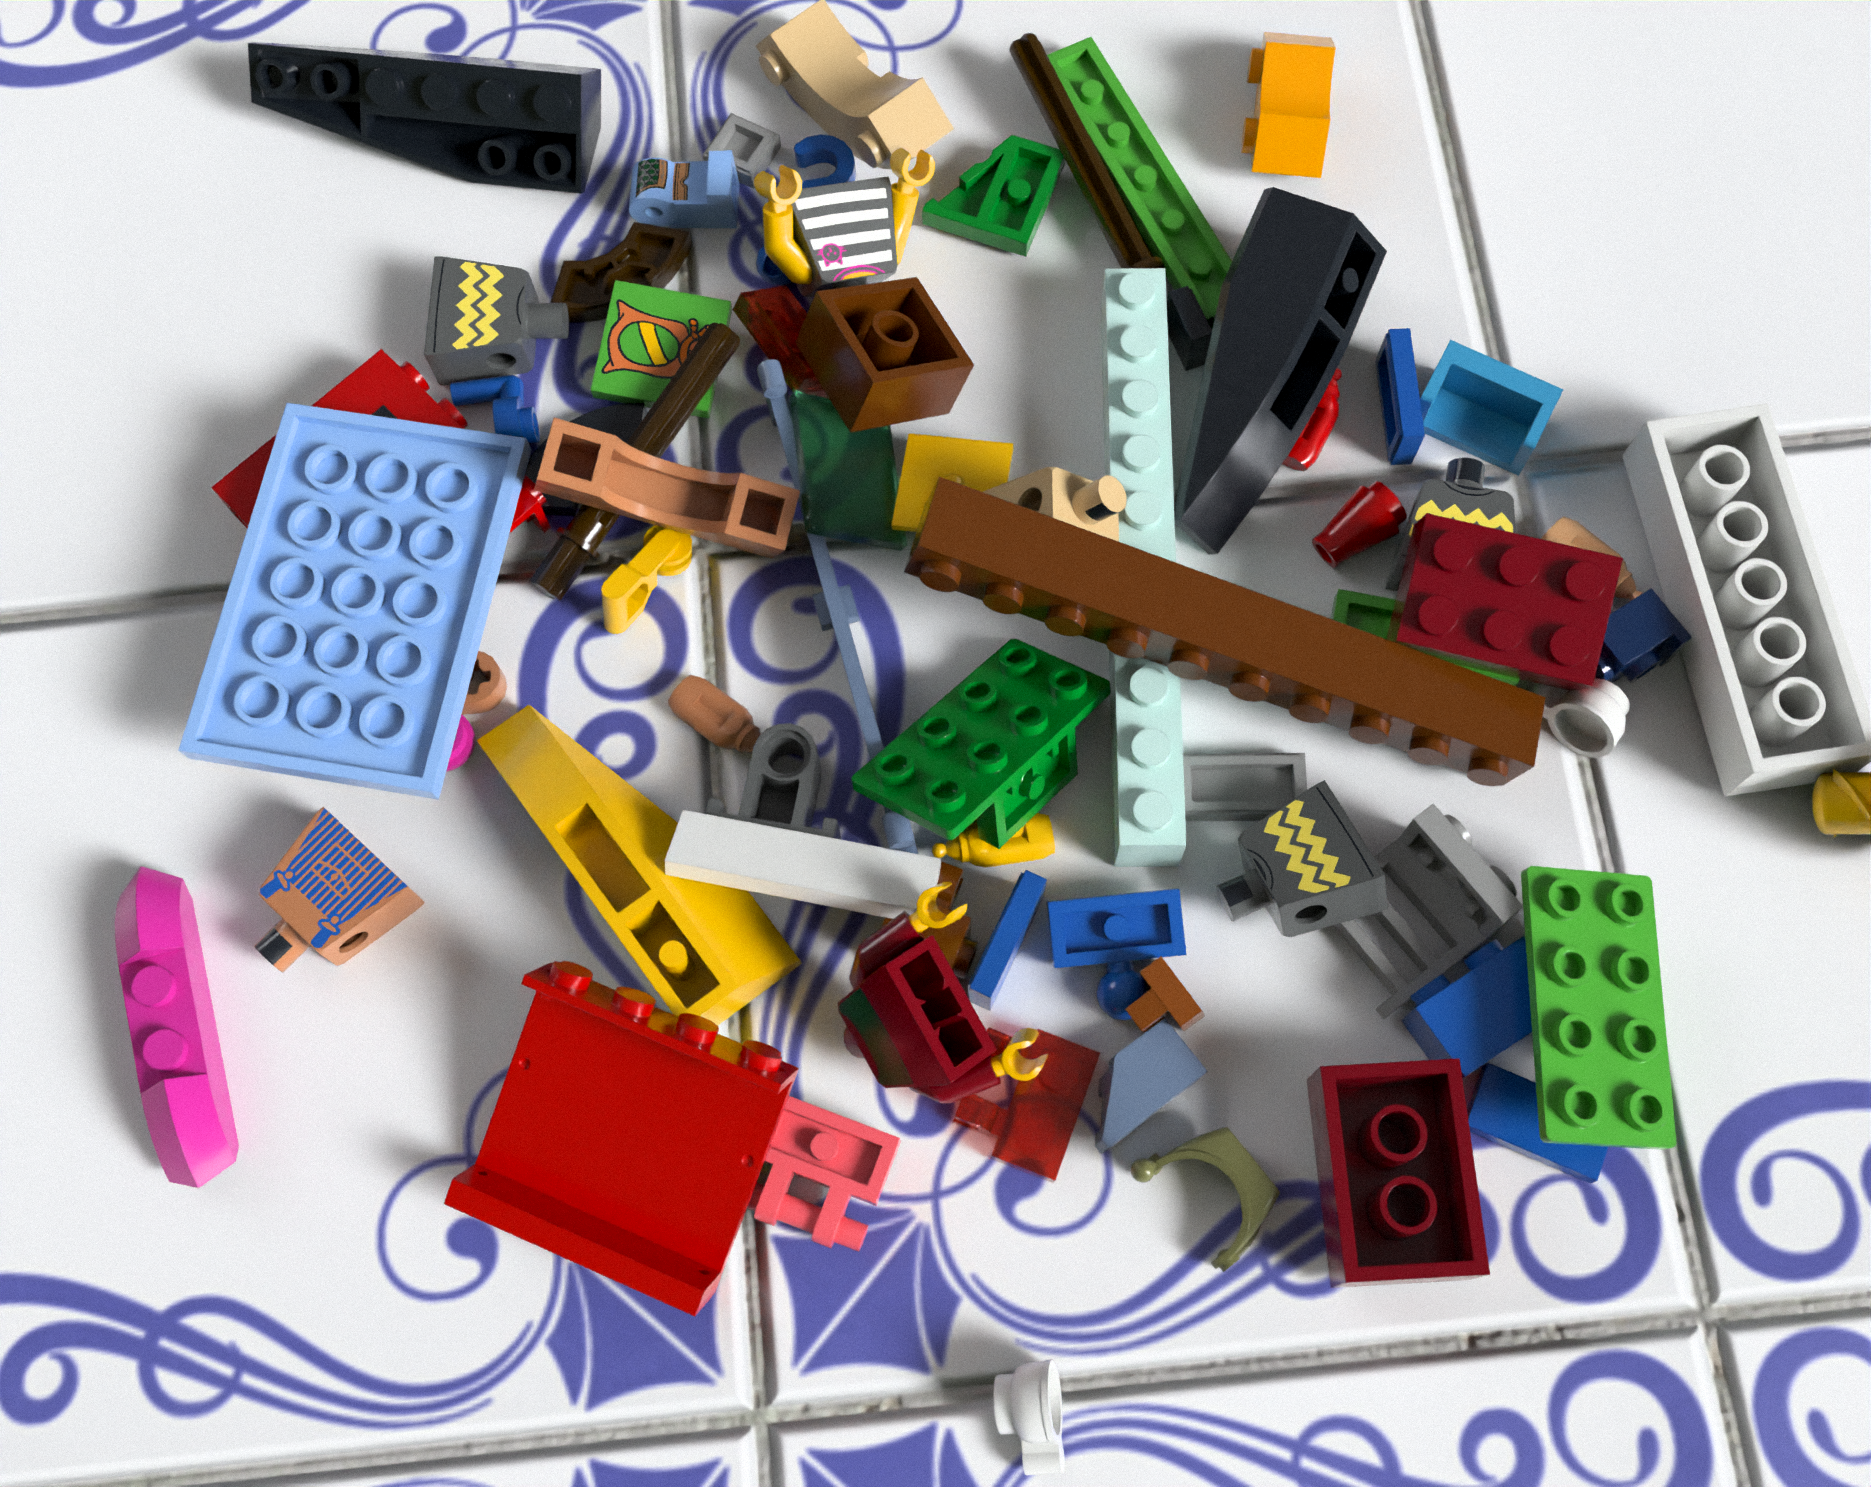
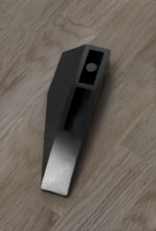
M259 42L248 43L251 103L471 183L579 194L585 192L601 129V69L418 52Z
M1275 187L1264 189L1222 283L1174 507L1175 524L1209 555L1220 552L1258 501L1301 435L1322 399L1349 345L1387 253V250L1354 213Z

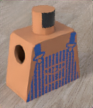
M322 807L260 887L258 895L282 919L254 947L282 973L310 946L320 955L338 966L346 963L416 912L425 902L330 812Z

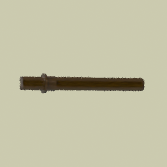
M714 322L710 324L626 444L661 458L739 347V336L722 323ZM583 504L566 529L562 527L557 529L555 533L559 539L529 580L530 583L552 599L555 598L561 601L589 559L596 561L599 558L600 554L596 550L620 515Z

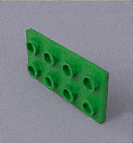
M1010 639L851 777L853 789L947 840L955 839L977 819L979 839L1000 849L1078 775L1075 727L1111 694L1110 681L1018 639Z

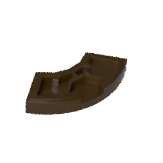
M634 222L625 239L608 253L586 261H563L550 303H566L569 323L607 319L615 280L663 289L674 278L688 256L692 245L690 232Z

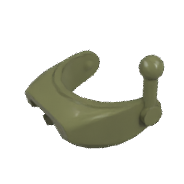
M1228 1127L1216 1129L1193 1138L1174 1148L1161 1158L1155 1153L1148 1159L1139 1158L1131 1165L1132 1177L1141 1183L1150 1181L1154 1175L1161 1171L1164 1165L1183 1159H1197L1215 1165L1231 1179L1240 1196L1243 1219L1239 1233L1231 1247L1220 1251L1218 1257L1211 1262L1215 1269L1219 1267L1223 1272L1236 1263L1252 1245L1261 1224L1280 1195V1191Z

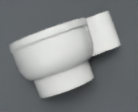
M1595 678L1592 687L1577 691H1568L1536 683L1530 691L1546 697L1543 717L1548 719V724L1556 738L1575 753L1593 758L1609 755L1624 733L1625 716L1629 712L1630 703L1625 693L1618 686L1607 680Z
M1054 1360L1028 1362L1019 1366L1014 1371V1374L996 1375L994 1382V1412L997 1429L1000 1434H1018L1021 1438L1025 1475L1063 1474L1065 1470V1457L1061 1437L1063 1421L1059 1374Z

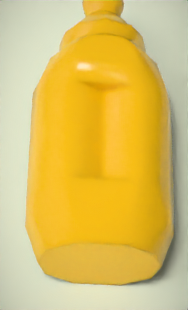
M1040 813L1032 817L1000 849L979 839L977 821L970 824L955 839L948 840L945 844L935 843L932 846V854L936 858L948 855L955 860L961 861V863L969 862L980 867H995L1041 860L1055 853L1054 835L1049 815Z

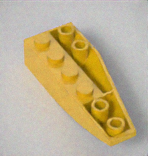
M527 705L476 740L673 1015L679 1017L682 1013L695 1014L719 1025L802 964L749 891L665 875L664 860L678 822L531 705Z

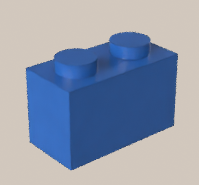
M1524 936L1506 948H1503L1497 939L1491 941L1464 960L1470 972L1452 984L1442 974L1410 996L1417 1007L1405 1016L1401 1022L1429 1060L1460 1058L1463 1079L1532 1032L1526 940Z

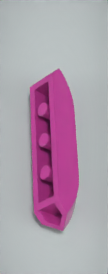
M140 866L120 895L117 903L115 943L142 1105L154 1148L168 1181L200 1188L236 1162L239 1143L193 899L183 878Z

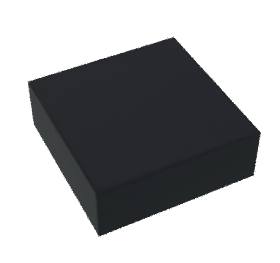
M1187 285L1169 291L1167 298L1168 335L1185 371L1205 365L1212 334L1211 327L1192 288L1189 289Z

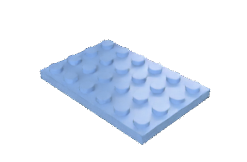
M286 403L178 751L187 758L439 800L532 450L527 439Z

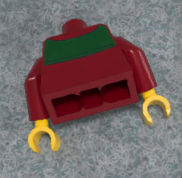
M942 882L923 891L916 904L917 911L911 915L903 911L867 937L858 946L849 976L853 990L838 1002V1012L846 1024L844 1030L845 1046L853 1056L865 1058L879 1084L885 1088L909 1087L910 1090L941 1104L953 1103L1001 1084L1000 1076L1005 1074L1020 1081L1031 1080L1038 1075L1048 1058V1054L1030 1060L1024 1058L1017 1049L1025 1048L1035 1042L1039 1032L1033 1028H1023L1015 1032L1004 1052L992 1057L991 1054L997 1049L933 934L926 938L924 937L922 932L928 927L943 928L961 919L966 913L967 903L953 910L948 915L943 914L936 905L938 893L952 885L951 882Z

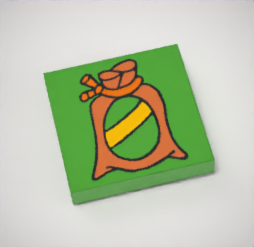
M615 280L591 386L593 398L620 403H644L645 407L651 408L709 325L715 322L729 327L733 310L731 301ZM718 377L692 412V416L710 419Z

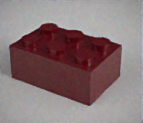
M1426 513L1413 526L1386 639L1453 664L1568 691L1592 687L1623 558Z
M1460 1058L1320 1066L1307 1079L1331 1288L1464 1281L1490 1275Z

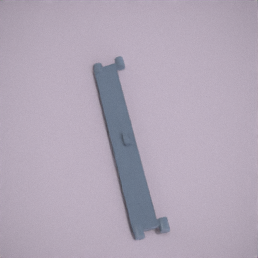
M775 359L765 360L757 366L759 380L772 424L778 427L794 488L800 490L798 502L823 588V592L812 594L822 632L830 629L835 631L871 760L884 747L849 624L859 622L860 618L850 584L838 587L792 424L795 421V415L787 392L781 364ZM884 807L885 815L881 819L889 848L918 854L909 819Z

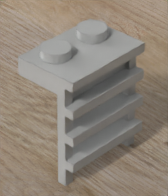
M1434 803L1413 818L1401 836L1375 855L1374 858L1381 869L1387 873L1451 950L1437 959L1387 900L1388 909L1373 915L1422 972L1408 983L1355 920L1333 925L1392 995L1375 1009L1383 1019H1386L1411 999L1410 996L1467 956L1523 909V905L1516 898L1517 890L1510 878L1494 865L1488 866L1471 847L1472 839L1461 822L1449 814L1443 815Z

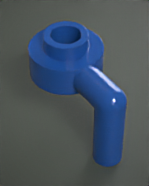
M506 375L450 384L454 406L493 401L495 434L526 438L529 445L539 443L540 434L537 415L534 407L524 408V384L518 376Z

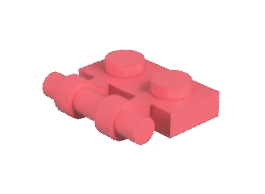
M789 1096L764 1163L771 1165L772 1168L765 1185L756 1183L747 1208L755 1211L754 1219L774 1226L778 1220L812 1233L811 1241L830 1249L835 1242L859 1252L869 1225L845 1216L850 1198L854 1197L877 1206L901 1140L899 1137ZM794 1175L829 1188L822 1207L788 1194Z

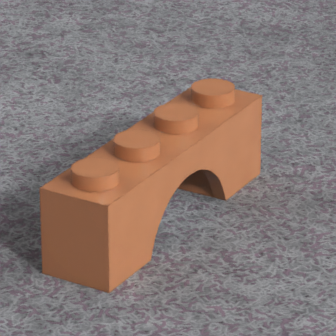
M555 417L553 418L534 487L535 491L771 559L785 551L800 490L743 473L713 472L673 463L642 452L626 444L615 435Z

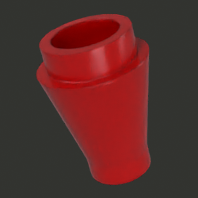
M1375 481L1368 488L1359 486L1322 532L1312 539V544L1319 556L1329 566L1335 568L1344 560L1399 533L1398 526L1407 519V514L1396 495L1383 483Z

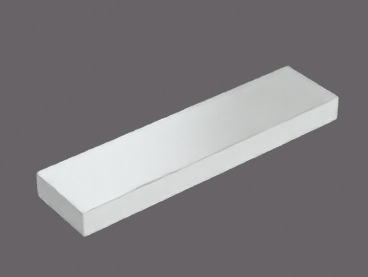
M682 810L664 860L665 875L892 919L903 911H906L909 915L917 911L916 904L919 896L923 891L937 885L941 868L940 858L688 810Z

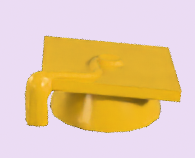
M909 433L891 524L892 530L917 531L924 506L939 476L981 492L1008 482L1014 449L1013 443Z

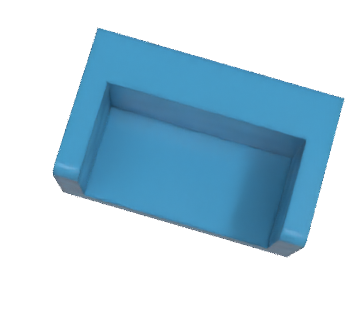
M1450 340L1420 398L1424 433L1519 476L1534 451L1564 389Z

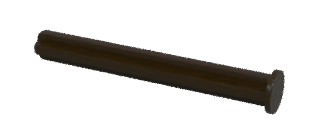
M1033 33L1024 34L1020 39L1011 43L1009 52L1121 269L1164 268L1165 264L1160 257H1152L1041 42Z

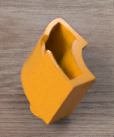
M1264 32L1262 48H1251L1247 83L1257 84L1254 118L1246 117L1244 121L1241 153L1251 154L1252 172L1321 178L1330 126V91L1336 50L1331 37Z

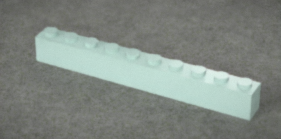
M1165 268L1105 269L1101 301L1105 476L1115 477L1124 487L1127 497L1125 508L1118 513L1119 542L1176 562ZM1109 650L1114 867H1178L1186 848L1180 677L1172 674L1167 666L1142 657H1121Z

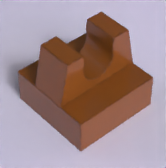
M1162 956L1140 971L1151 989L1125 1009L1143 1033L1163 1019L1167 1020L1171 1016H1173L1183 1031H1186L1205 1017L1201 1008Z

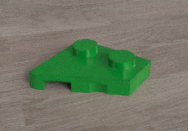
M1011 135L992 150L991 156L986 161L974 164L959 176V186L943 199L937 202L932 198L925 203L922 209V224L1026 257L1065 166V159L1060 149Z

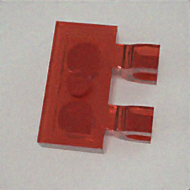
M988 1027L987 1033L997 1049L991 1054L994 1057L1004 1052L1012 1037ZM1037 1029L1039 1035L1030 1047L1027 1046L1017 1050L1026 1059H1036L1045 1054H1048V1058L1036 1077L1028 1081H1017L1008 1109H1002L995 1103L974 1094L960 1100L952 1123L995 1138L996 1142L990 1159L1053 1183L1057 1178L1100 1052Z

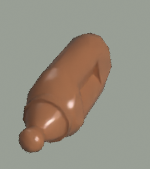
M689 675L681 681L668 699V705L674 715L719 747L728 750L736 749L741 753H750L753 751L757 738L761 735L759 727L754 725L753 717L748 709L704 678Z

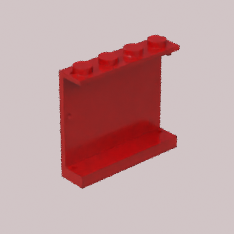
M569 961L550 962L524 974L521 984L536 990L477 1160L474 1165L452 1179L444 1204L695 1317L717 1290L799 1068L782 1061L781 1052L768 1044L754 1040H746L743 1044L718 1034V1025L709 1019L690 1013H682L678 1017L654 1007L656 1000L643 991L623 986L617 987L614 990L593 981V973L579 964Z

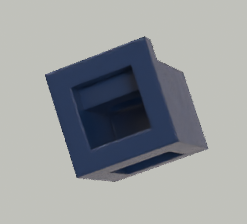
M1652 588L1610 614L1595 678L1613 683L1625 676L1630 683H1633L1645 676L1656 666L1662 667L1671 661L1692 638Z

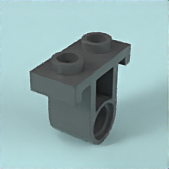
M792 723L777 724L769 727L757 738L752 751L738 815L727 814L722 800L709 798L705 814L841 840L837 819L824 817L822 830L811 828L821 783V763L813 737L803 727ZM786 754H795L804 759L802 765L796 771L789 774H781L772 769L774 762Z

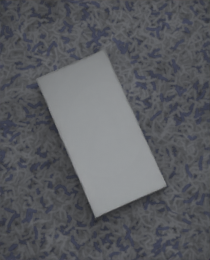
M1305 753L1183 754L1185 821H1260L1307 790Z

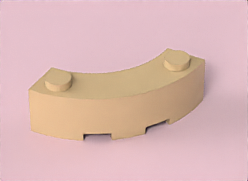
M819 0L756 45L761 54L759 57L760 66L769 81L777 87L782 84L792 98L828 135L844 141L852 150L853 156L867 163L872 168L891 169L890 157L894 151L900 148L910 153L911 160L916 157L920 149L924 151L954 130L923 77L907 79L890 71L879 77L867 68L869 63L866 52L842 26L825 0Z

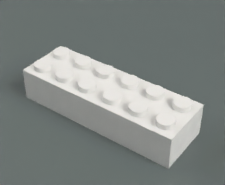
M1768 403L1645 421L1622 457L1667 607L1692 637L1681 649V654L1724 797L1815 783L1822 773H1832L1833 769L1838 772H1858L1871 762V714Z

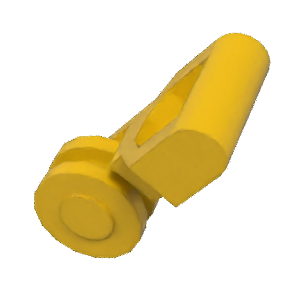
M654 525L646 532L641 551L628 564H621L602 585L603 622L608 632L612 634L624 632L643 612L652 590L657 586V574L661 576H674L681 574L689 567L692 562V538L690 535Z

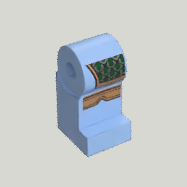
M732 150L709 151L708 161L672 162L663 158H647L637 162L632 168L629 202L631 217L639 223L670 226V228H737L740 184Z

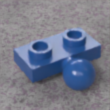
M1174 888L1046 901L1053 967L1063 968L1106 963L1107 973L1098 983L1096 996L1102 1011L1113 1019L1122 1021L1132 1019L1125 1009L1149 991L1143 976L1133 969V960L1187 955L1180 889Z

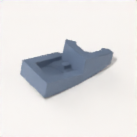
M1163 1019L1115 1054L1109 1061L1108 1071L1099 1080L1098 1097H1102L1101 1127L1095 1136V1147L1100 1154L1106 1152L1141 1126L1152 1114L1195 1084L1208 1072L1166 1019Z

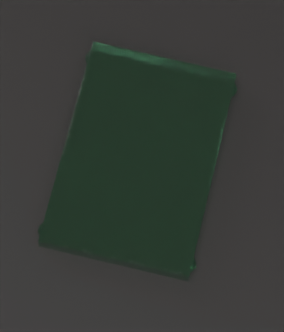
M794 391L790 396V406L805 532L902 551L907 546L906 532L892 530L891 526L899 487L891 426L850 433L829 398Z

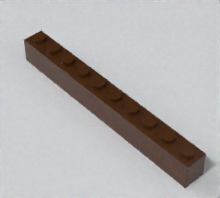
M940 476L924 506L904 573L918 577L924 585L933 590L963 593L982 600L986 607L995 612L1010 615L1019 613L1044 622L1049 630L1057 634L1070 637L1080 635L1103 643L1112 653L1118 656L1145 658L1167 666L1172 674L1187 680L1203 679L1228 688L1229 692L1239 699L1251 702L1265 701L1289 710L1290 715L1298 720L1308 723L1324 722L1349 731V735L1359 742L1367 744L1383 743L1408 752V756L1418 763L1444 765L1464 772L1469 780L1480 785L1503 786L1535 766L1546 699L1544 696Z

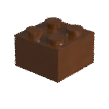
M917 277L816 291L795 342L850 433L949 414L974 367V363Z

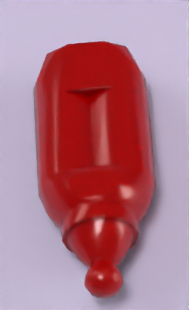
M1339 368L1336 369L1322 399L1292 450L1282 463L1283 465L1304 472L1318 459L1339 417L1338 399L1340 392L1337 381L1342 377V372Z

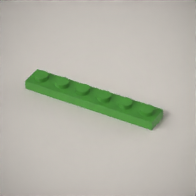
M1086 38L1048 54L1050 62L1153 257H1160L1164 262L1166 278L1174 290L1187 285L1189 289L1192 288L1212 329L1222 283L1232 263L1231 258L1093 38Z

